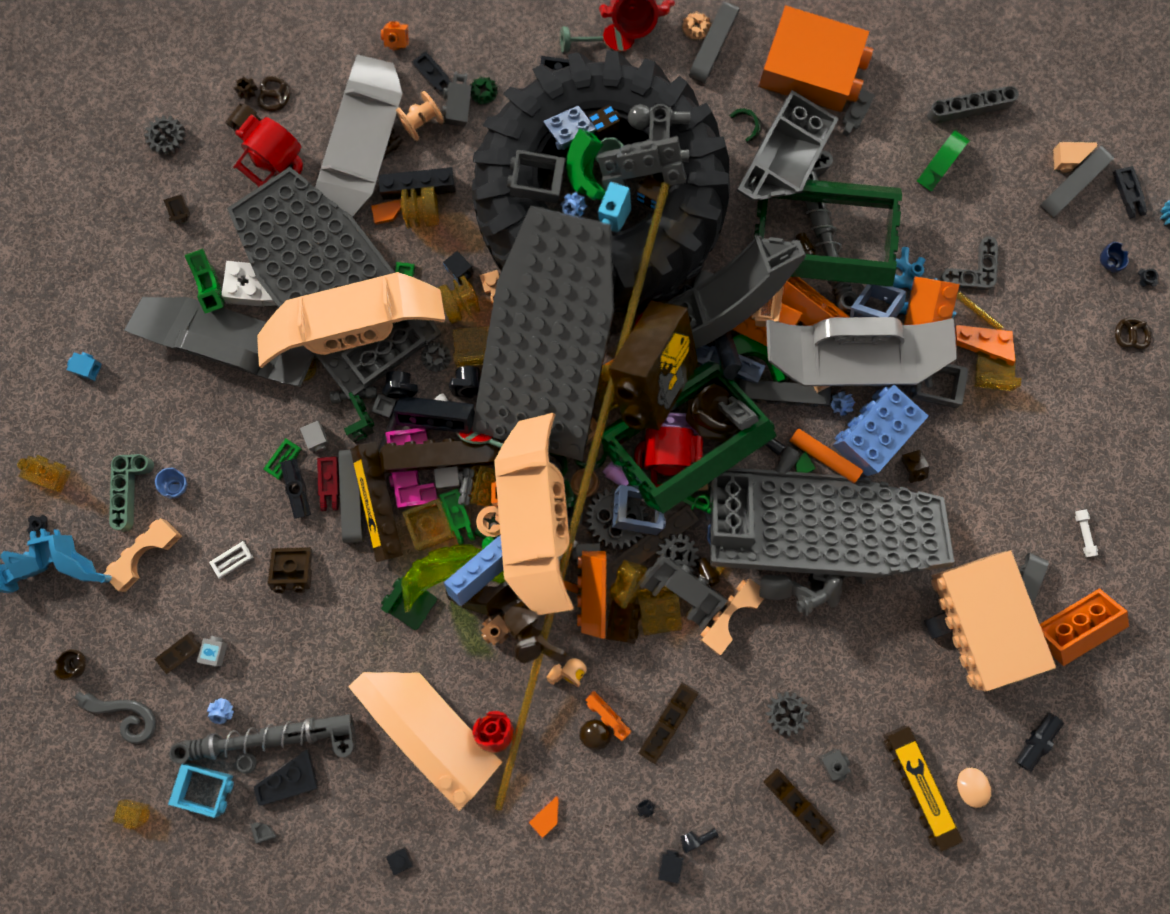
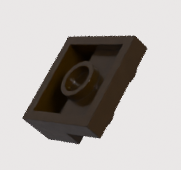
M311 547L272 548L267 584L273 592L282 594L285 593V590H293L296 593H303L305 589H310L312 578Z

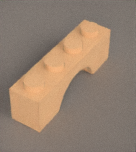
M160 518L152 522L149 526L150 529L145 534L139 535L135 543L125 549L116 562L108 565L107 571L104 574L111 575L110 583L118 591L126 592L139 579L137 571L138 561L147 550L152 548L169 550L182 537L167 520Z
M750 578L739 583L736 588L738 590L735 596L730 595L723 612L719 610L712 619L715 621L711 627L706 626L700 634L702 636L700 641L717 655H721L733 640L728 629L731 615L739 608L756 609L764 600V598L760 597V586Z

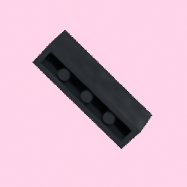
M452 167L378 175L380 194L383 200L456 193L455 175Z
M401 396L393 410L396 425L466 434H469L475 415L474 404Z

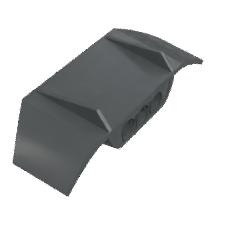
M142 297L124 329L128 333L154 343L269 380L298 387L301 386L315 356L313 352L306 349L303 345L281 353L261 368L259 367L257 335L267 322L224 308L205 314L199 300L189 297Z

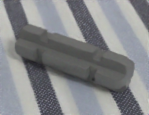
M466 468L463 470L464 479L461 482L459 505L468 506L470 504L469 495L472 492L474 469Z

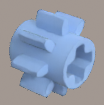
M577 192L564 196L565 201L561 203L563 213L573 216L577 215V217L584 214L583 210L587 208L584 197L578 195Z
M842 391L832 396L831 406L834 413L840 412V415L843 416L847 412L853 411L852 407L855 401L851 397L852 394L845 395V391Z
M226 699L215 700L214 704L210 703L208 707V717H210L213 723H226L227 719L231 720L234 713L232 710L233 706Z

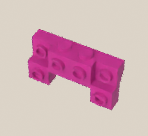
M424 428L385 432L387 443H396V445H404L405 442L409 441L422 444L428 440L427 432ZM418 471L395 472L389 476L390 485L395 489L398 509L438 503L435 484L420 485Z

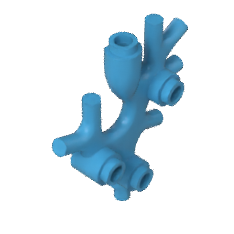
M902 247L901 258H896L897 268L901 269L903 274L901 276L895 274L893 287L909 288L912 290L914 276L921 277L923 275V264L926 260L923 257H919L916 263L910 264L909 248ZM909 301L905 302L899 314L906 316ZM953 311L952 318L955 317L957 312Z

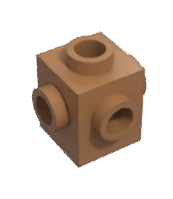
M501 612L494 618L492 616L488 617L482 623L484 625L481 629L482 637L487 643L491 642L495 645L499 642L502 644L509 637L507 634L509 630L505 625L504 616Z

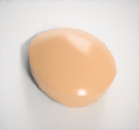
M967 768L960 772L957 779V787L964 802L975 808L985 806L991 798V787L987 777L983 772L975 768Z

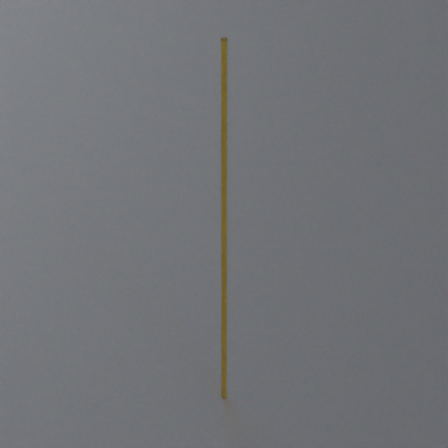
M667 183L661 184L616 355L630 335L670 186ZM611 375L569 528V546L562 554L559 565L562 581H564L614 395ZM555 613L546 614L541 635L546 641H548ZM543 653L533 662L494 807L496 810L503 809L544 656Z

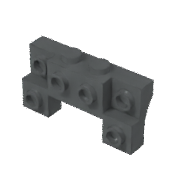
M678 136L654 142L648 140L635 146L625 145L620 149L602 152L598 155L603 175L602 182L606 191L610 182L627 187L625 179L659 172L663 173L666 187L686 183V174Z
M662 554L654 566L650 567L641 578L639 586L647 588L656 597L665 585L693 605L686 614L688 620L696 622L701 629H704L712 617L727 603L726 597L710 587V581L704 576L700 575L698 577L693 573L694 570L687 564L682 566L680 563H676L665 554Z

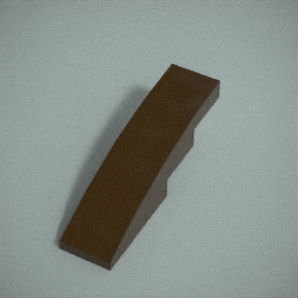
M681 682L638 754L656 764L699 692Z
M778 768L763 781L769 790L821 846L836 832Z

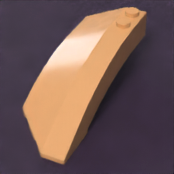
M363 672L349 685V688L385 732L458 810H461L476 795L502 764V761L494 753L486 752L477 745L472 734L473 731L420 673Z

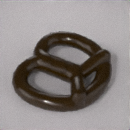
M268 76L261 81V93L258 96L259 106L266 111H278L284 108L290 98V88L286 81L276 76ZM268 82L281 84L278 91L266 89ZM264 97L277 98L279 104L273 106L266 105L263 99Z
M1128 317L1122 319L1117 324L1115 339L1117 344L1123 348L1145 349L1150 345L1151 332L1146 321ZM1124 325L1129 329L1128 343L1124 342L1121 337ZM1140 328L1143 329L1145 334L1143 344L1137 342V330Z

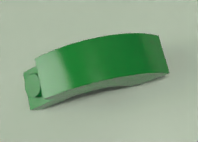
M580 128L572 140L568 151V177L576 192L585 194L593 200H603L606 190L594 178L593 162L604 144L592 132Z
M954 130L918 178L917 182L932 192L970 140Z
M202 248L184 255L198 287L197 298L204 313L222 308L224 306V299L221 297L222 290L215 270L210 264L204 249Z
M743 334L733 337L739 355L761 358L767 364L773 381L784 382L786 375L768 361L767 346Z

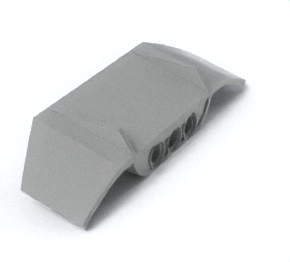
M361 55L356 56L315 186L316 189L335 202L343 211L349 213L352 218L373 194L397 114L396 109L399 107L403 94L393 63Z
M894 317L829 318L813 326H797L772 320L766 321L768 361L803 387L917 385L957 359L954 318L918 325H902L901 321Z

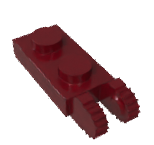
M338 457L317 458L318 496H320L321 511L327 510L326 496H332V508L334 511H337L339 509Z

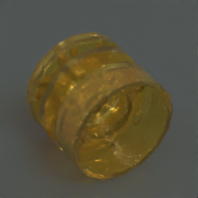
M434 186L422 187L421 196L417 195L415 188L411 189V197L409 196L408 189L402 190L401 212L407 229L413 228V220L416 228H419L421 219H424L426 227L439 226L438 202Z
M464 275L459 277L462 283L460 287L455 279L452 280L453 290H450L447 284L437 287L441 291L443 309L451 325L463 320L462 310H465L469 316L472 315L469 308L471 306L476 313L480 312L478 297Z

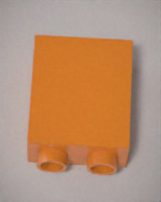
M785 5L758 87L787 96L793 90L816 105L842 112L846 101L849 100L856 103L860 94L863 80L855 78L858 68L866 71L874 49L865 46L870 31Z

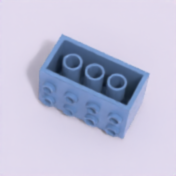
M895 385L885 386L883 389L876 391L871 397L873 400L869 404L866 403L859 410L861 412L859 416L853 417L848 422V428L845 431H841L835 437L836 442L832 445L851 463L861 468L866 476L879 473L928 417L923 410Z

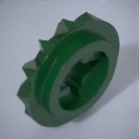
M480 76V78L474 79L472 84H470V97L478 104H489L497 97V85L489 77L483 78ZM486 84L487 91H484L482 94H480L481 92L479 88H483V86H485Z

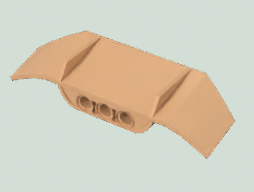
M396 272L286 300L257 335L259 367L263 368L281 353L303 345L313 353L326 355L382 341L391 333L393 323L403 320L419 319L445 322L441 291L421 280Z
M554 413L519 421L504 442L494 461L504 579L531 611L537 612L538 615L569 611L574 608L564 587L559 570L558 556H561L567 550L570 539L564 479L558 468L549 462L548 445L555 418Z

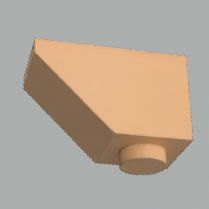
M1060 142L1053 149L1054 170H1061L1063 173L1071 172L1097 147V143Z

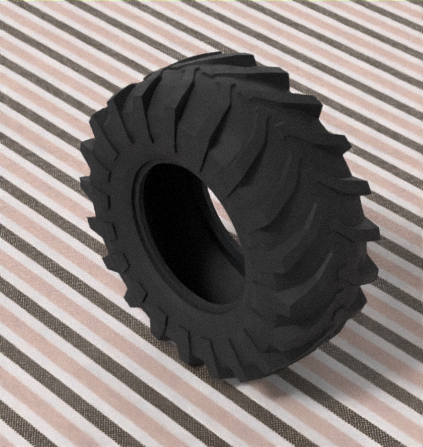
M607 50L605 62H592L579 52L568 54L570 66L553 70L541 64L533 68L532 70L537 79L525 88L517 89L510 86L503 93L509 102L502 108L499 114L492 117L487 116L483 126L489 130L483 143H481L473 155V162L476 164L474 170L475 178L472 181V199L477 223L495 264L502 272L529 208L535 206L550 210L544 201L510 196L511 188L507 187L508 176H513V169H510L511 158L516 157L517 150L564 158L568 155L570 148L558 150L556 146L557 140L544 124V120L576 106H579L589 119L590 114L610 105L613 111L616 110L620 116L619 130L600 139V141L605 138H616L625 146L649 140L650 126L644 130H636L628 122L629 111L635 105L643 104L651 108L657 104H664L667 107H671L673 112H691L690 124H672L670 126V138L678 136L680 149L689 150V163L683 162L686 183L669 186L668 196L658 212L653 209L642 221L633 227L611 233L614 313L641 314L644 313L648 307L647 304L651 301L671 299L680 292L679 285L700 272L709 252L713 250L717 243L726 216L730 192V162L724 136L720 137L717 121L708 104L705 103L699 106L694 91L681 76L671 83L656 62L645 58L640 68L634 67L618 51ZM662 115L656 117V119L662 120L665 118ZM520 164L517 185L542 189L544 181L551 170ZM662 172L652 174L654 179L665 184Z

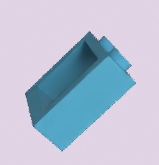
M188 762L181 764L169 805L216 818L226 810L227 801L225 800L234 785V781H232L233 775ZM193 772L223 780L215 808L184 799Z

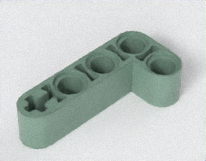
M118 455L111 462L109 523L115 530L127 532L133 527L135 475L149 474L154 469L152 459L144 455ZM145 460V466L140 469L141 462ZM126 461L125 468L121 469V464ZM125 480V486L120 488L121 482ZM125 499V505L120 507L121 500Z

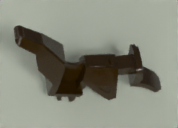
M506 581L494 587L484 586L462 605L464 609L487 616L503 611L505 625L513 639L518 642L515 645L514 653L521 663L535 660L542 653L557 662H567L568 654L564 650L548 643L543 638L542 631L532 627V624L538 620L537 612L531 611ZM445 591L448 600H451V601H453L454 603H456V602L447 594V591Z

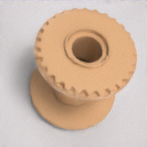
M425 91L421 92L424 103L422 105L413 104L409 108L407 115L400 108L396 109L397 116L402 125L415 141L419 140L416 129L421 127L423 123H427L433 118L441 125L444 123L439 108Z

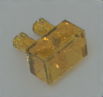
M28 455L27 459L22 458L18 461V468L21 469L18 477L60 493L71 471L65 470L66 465L54 462L52 465L47 463L49 459L37 455L36 458Z

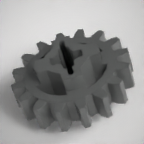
M680 533L677 534V537L670 534L669 540L664 537L665 543H659L658 546L661 547V550L656 551L661 556L662 554L666 555L668 549L667 557L676 563H680L682 566L684 564H687L689 567L691 565L696 566L697 564L694 562V559L699 558V556L695 555L698 548L692 547L695 542L693 540L689 541L690 537L686 535L683 537ZM682 542L684 544L676 546L674 543ZM676 551L679 552V558H676Z

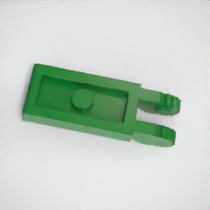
M457 488L441 494L440 498L452 531L455 532L459 545H462L464 540L459 529L466 527L468 538L471 541L475 540V537L470 527L471 522L465 506L458 504L459 496L461 495Z

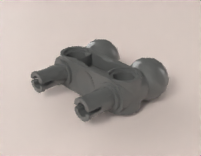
M638 104L630 109L628 122L636 130H644L650 126L649 140L654 142L670 138V126L672 124H690L691 112H673L671 107H667L664 104H657L651 108ZM659 115H662V116L665 117V118L662 119V120L656 119V117L659 116ZM641 142L633 143L632 146L639 145ZM681 150L683 162L689 163V150Z

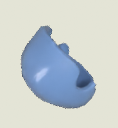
M172 467L161 470L154 480L158 492L170 499L180 497L185 493L188 485L184 474Z

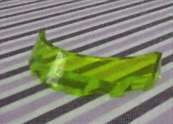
M454 545L428 552V556L423 559H417L407 574L403 576L401 582L405 613L410 612L413 603L423 592L438 583L446 581L483 549L475 548L474 545ZM504 570L493 581L505 582Z

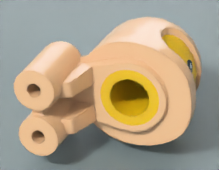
M572 658L566 662L563 668H561L560 664L554 665L546 678L552 685L563 678L579 687L581 685L579 681L586 674L587 668L583 661Z

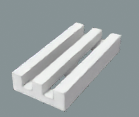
M242 541L209 563L218 578L221 579L254 557L245 542ZM241 548L243 549L242 552L227 560L220 566H216V564L221 560L225 559ZM245 554L247 555L245 558L230 566L223 572H220L221 569L225 568L232 562L236 561Z

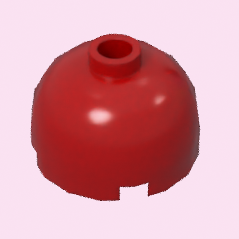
M492 711L486 713L487 716L483 719L480 717L476 721L472 734L475 742L482 750L489 753H499L511 744L514 729L511 720L505 713Z

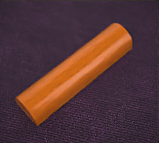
M797 429L789 440L790 443L852 483H855L863 473L861 468L801 429Z

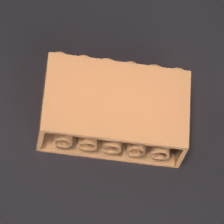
M1012 551L996 553L931 575L933 578L931 580L932 586L939 594V605L947 615V618H945L946 624L953 631V643L956 648H959L961 654L959 657L960 662L964 668L966 667L968 673L967 681L973 689L989 691L1056 668Z

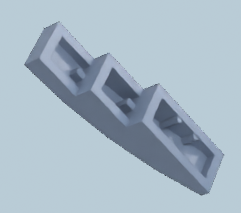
M704 345L696 349L698 364L703 365L707 361H711L721 366L715 346L709 347ZM739 355L742 368L736 378L758 384L765 365Z

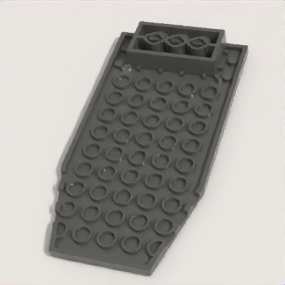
M291 167L227 208L258 282L278 308L289 299L395 273L352 216L323 195L320 190L309 184L305 178ZM403 320L393 323L391 333L382 341L326 355L314 354L348 399L351 400L348 393L352 392L355 396L442 333L432 320Z
M535 206L529 208L497 281L472 427L473 432L506 441L519 421L554 413L555 418L550 432L548 452L580 461L584 459L614 313L611 224Z
M730 468L710 481L711 566L875 578L952 567L954 557L944 497L921 491L917 493L911 492L908 488L902 486L895 488L888 486L889 483L872 482L871 478L859 477L855 483H852L841 475L787 472L784 475L774 470Z

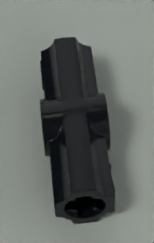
M298 459L281 462L286 484L285 491L289 496L294 519L311 515L306 485L303 482ZM296 483L300 486L298 494L292 492V486Z
M1047 712L1037 729L1030 732V738H1026V745L1015 762L1028 772H1032L1041 757L1045 756L1054 745L1053 739L1064 725V722L1057 716Z

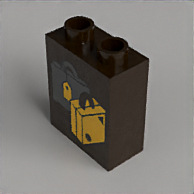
M651 301L609 367L622 420L633 429L640 430L646 427L659 431L698 364L687 308Z

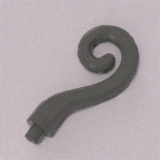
M78 692L74 697L79 701L78 706L90 713L107 714L126 710L138 713L145 722V728L140 734L134 735L129 731L131 724L139 725L141 723L137 716L131 715L126 717L120 725V734L129 743H144L155 732V716L146 705L138 701H102L90 693L84 695L81 692Z

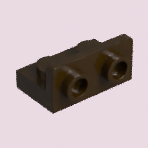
M612 600L606 639L635 644L639 635L638 622L642 616L641 605Z

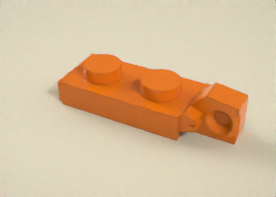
M595 691L585 699L588 702L587 706L601 716V720L606 726H611L614 729V735L621 741L631 733V730L621 721V718Z

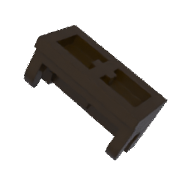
M190 631L154 660L168 674L197 652L201 644L194 640V634Z

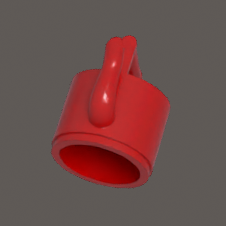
M611 0L610 6L602 4L599 7V11L604 19L612 17L614 27L621 35L631 39L645 37L654 29L658 17H663L670 13V8L675 5V1L665 0L661 5H657L656 0Z
M250 115L239 130H236L235 134L244 141L241 144L244 152L233 168H237L258 187L265 184L273 175L277 176L286 170L290 164H292L294 171L299 175L301 174L303 162L298 154L302 147L298 140L279 123L268 117L259 121L255 116ZM246 154L256 167L270 172L264 181L241 163Z
M661 427L659 431L649 428L646 430L645 440L640 442L635 448L634 461L641 470L644 463V468L651 471V482L658 488L662 484H657V472L664 476H674L703 457V437L700 435L695 436L694 431L688 428Z

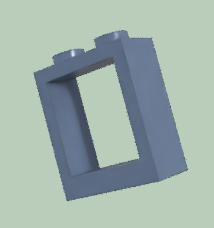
M867 284L852 305L850 317L896 318L905 304L906 291L890 286ZM870 297L892 303L886 313L864 306Z
M620 485L614 494L612 528L651 535L659 534L666 525L664 513L662 514L655 510L654 523L626 518L627 496L643 498L637 488Z

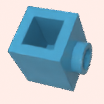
M74 352L68 360L66 370L95 381L102 364L93 359L94 356L82 352L80 355Z

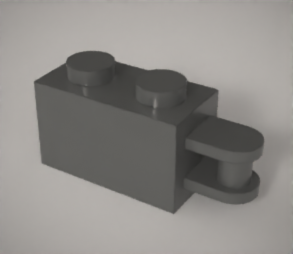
M454 71L453 82H449L447 88L444 87L443 99H446L445 106L442 105L441 114L444 117L445 124L465 127L468 122L471 86L466 85L467 73L459 74L457 71Z

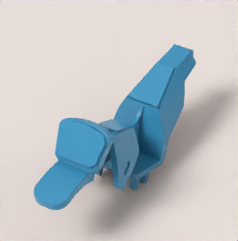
M40 529L41 536L39 538L36 537V531H31V540L27 542L29 552L19 554L3 551L0 555L5 563L0 564V592L2 593L17 591L19 589L17 584L19 580L27 579L46 571L48 565L54 562L59 572L82 581L102 583L110 582L112 579L109 574L96 573L92 561L76 552L72 535H61L57 529L54 530L55 535H50V532Z

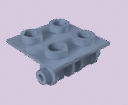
M579 106L543 121L557 140L556 146L558 150H565V148L570 147L580 128L593 134L596 131L594 125Z

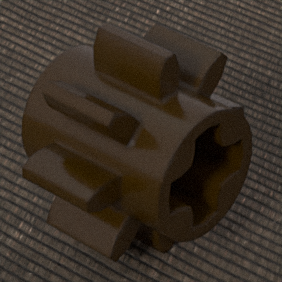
M243 76L241 79L236 80L237 86L233 88L240 99L244 97L249 101V98L256 97L255 91L258 90V87L254 84L255 82L252 78L248 80Z

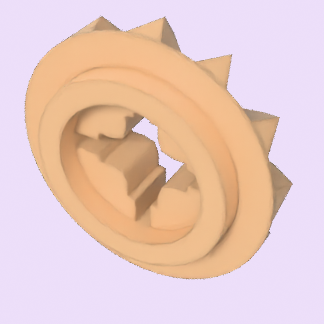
M689 13L683 22V31L686 36L694 40H700L707 36L711 27L710 18H707L704 13ZM694 22H696L697 24L701 23L700 28H698L697 26L693 27Z
M495 506L485 507L477 516V527L487 537L500 535V525L493 524L490 528L489 523L484 520L492 519L494 514H496L495 521L500 524L499 510Z

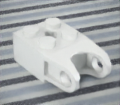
M226 261L221 297L227 304L261 307L277 306L258 282L250 263Z

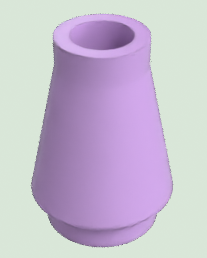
M612 461L602 471L605 474L604 477L619 486H627L629 484L622 469L614 466Z

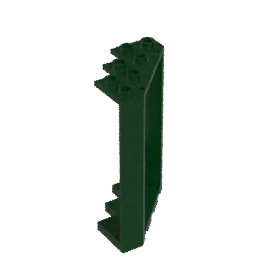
M807 180L801 193L774 197L777 199L889 209L886 222L888 231L884 246L886 253L884 262L806 254V258L790 277L893 287L897 268L896 254L894 253L898 251L899 242L897 227L900 226L901 217L900 205L898 204L899 201H902L901 188ZM768 199L758 200L756 217H760L759 224H755L754 235L761 236L763 239Z
M707 361L693 371L671 411L700 393L706 386L715 383L726 388L730 397H735L757 415L759 421L752 424L751 427L745 428L658 488L655 487L621 446L622 443L646 427L640 430L633 429L626 425L621 417L597 433L613 465L622 469L630 486L639 490L646 505L662 514L777 437L773 422L764 415L736 382L725 378L721 366L716 362Z

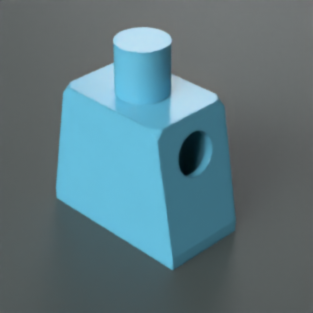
M610 182L598 211L599 222L611 224V231L619 232L631 212L630 190L628 187Z

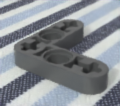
M988 236L979 243L978 271L949 268L942 273L941 281L950 282L946 276L951 274V277L954 278L951 283L960 284L959 288L991 289L997 281L998 243L996 239ZM987 242L992 246L988 254H986L987 246H984ZM983 260H990L992 263V267H985L983 265ZM987 272H990L988 274V280L991 282L987 285L986 281L983 280L986 278ZM965 275L972 277L973 282L971 284L964 281Z

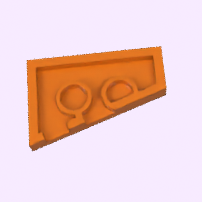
M955 326L957 346L976 353L981 351L989 354V357L996 360L999 358L1007 361L1006 364L1014 365L1015 353L1012 331Z

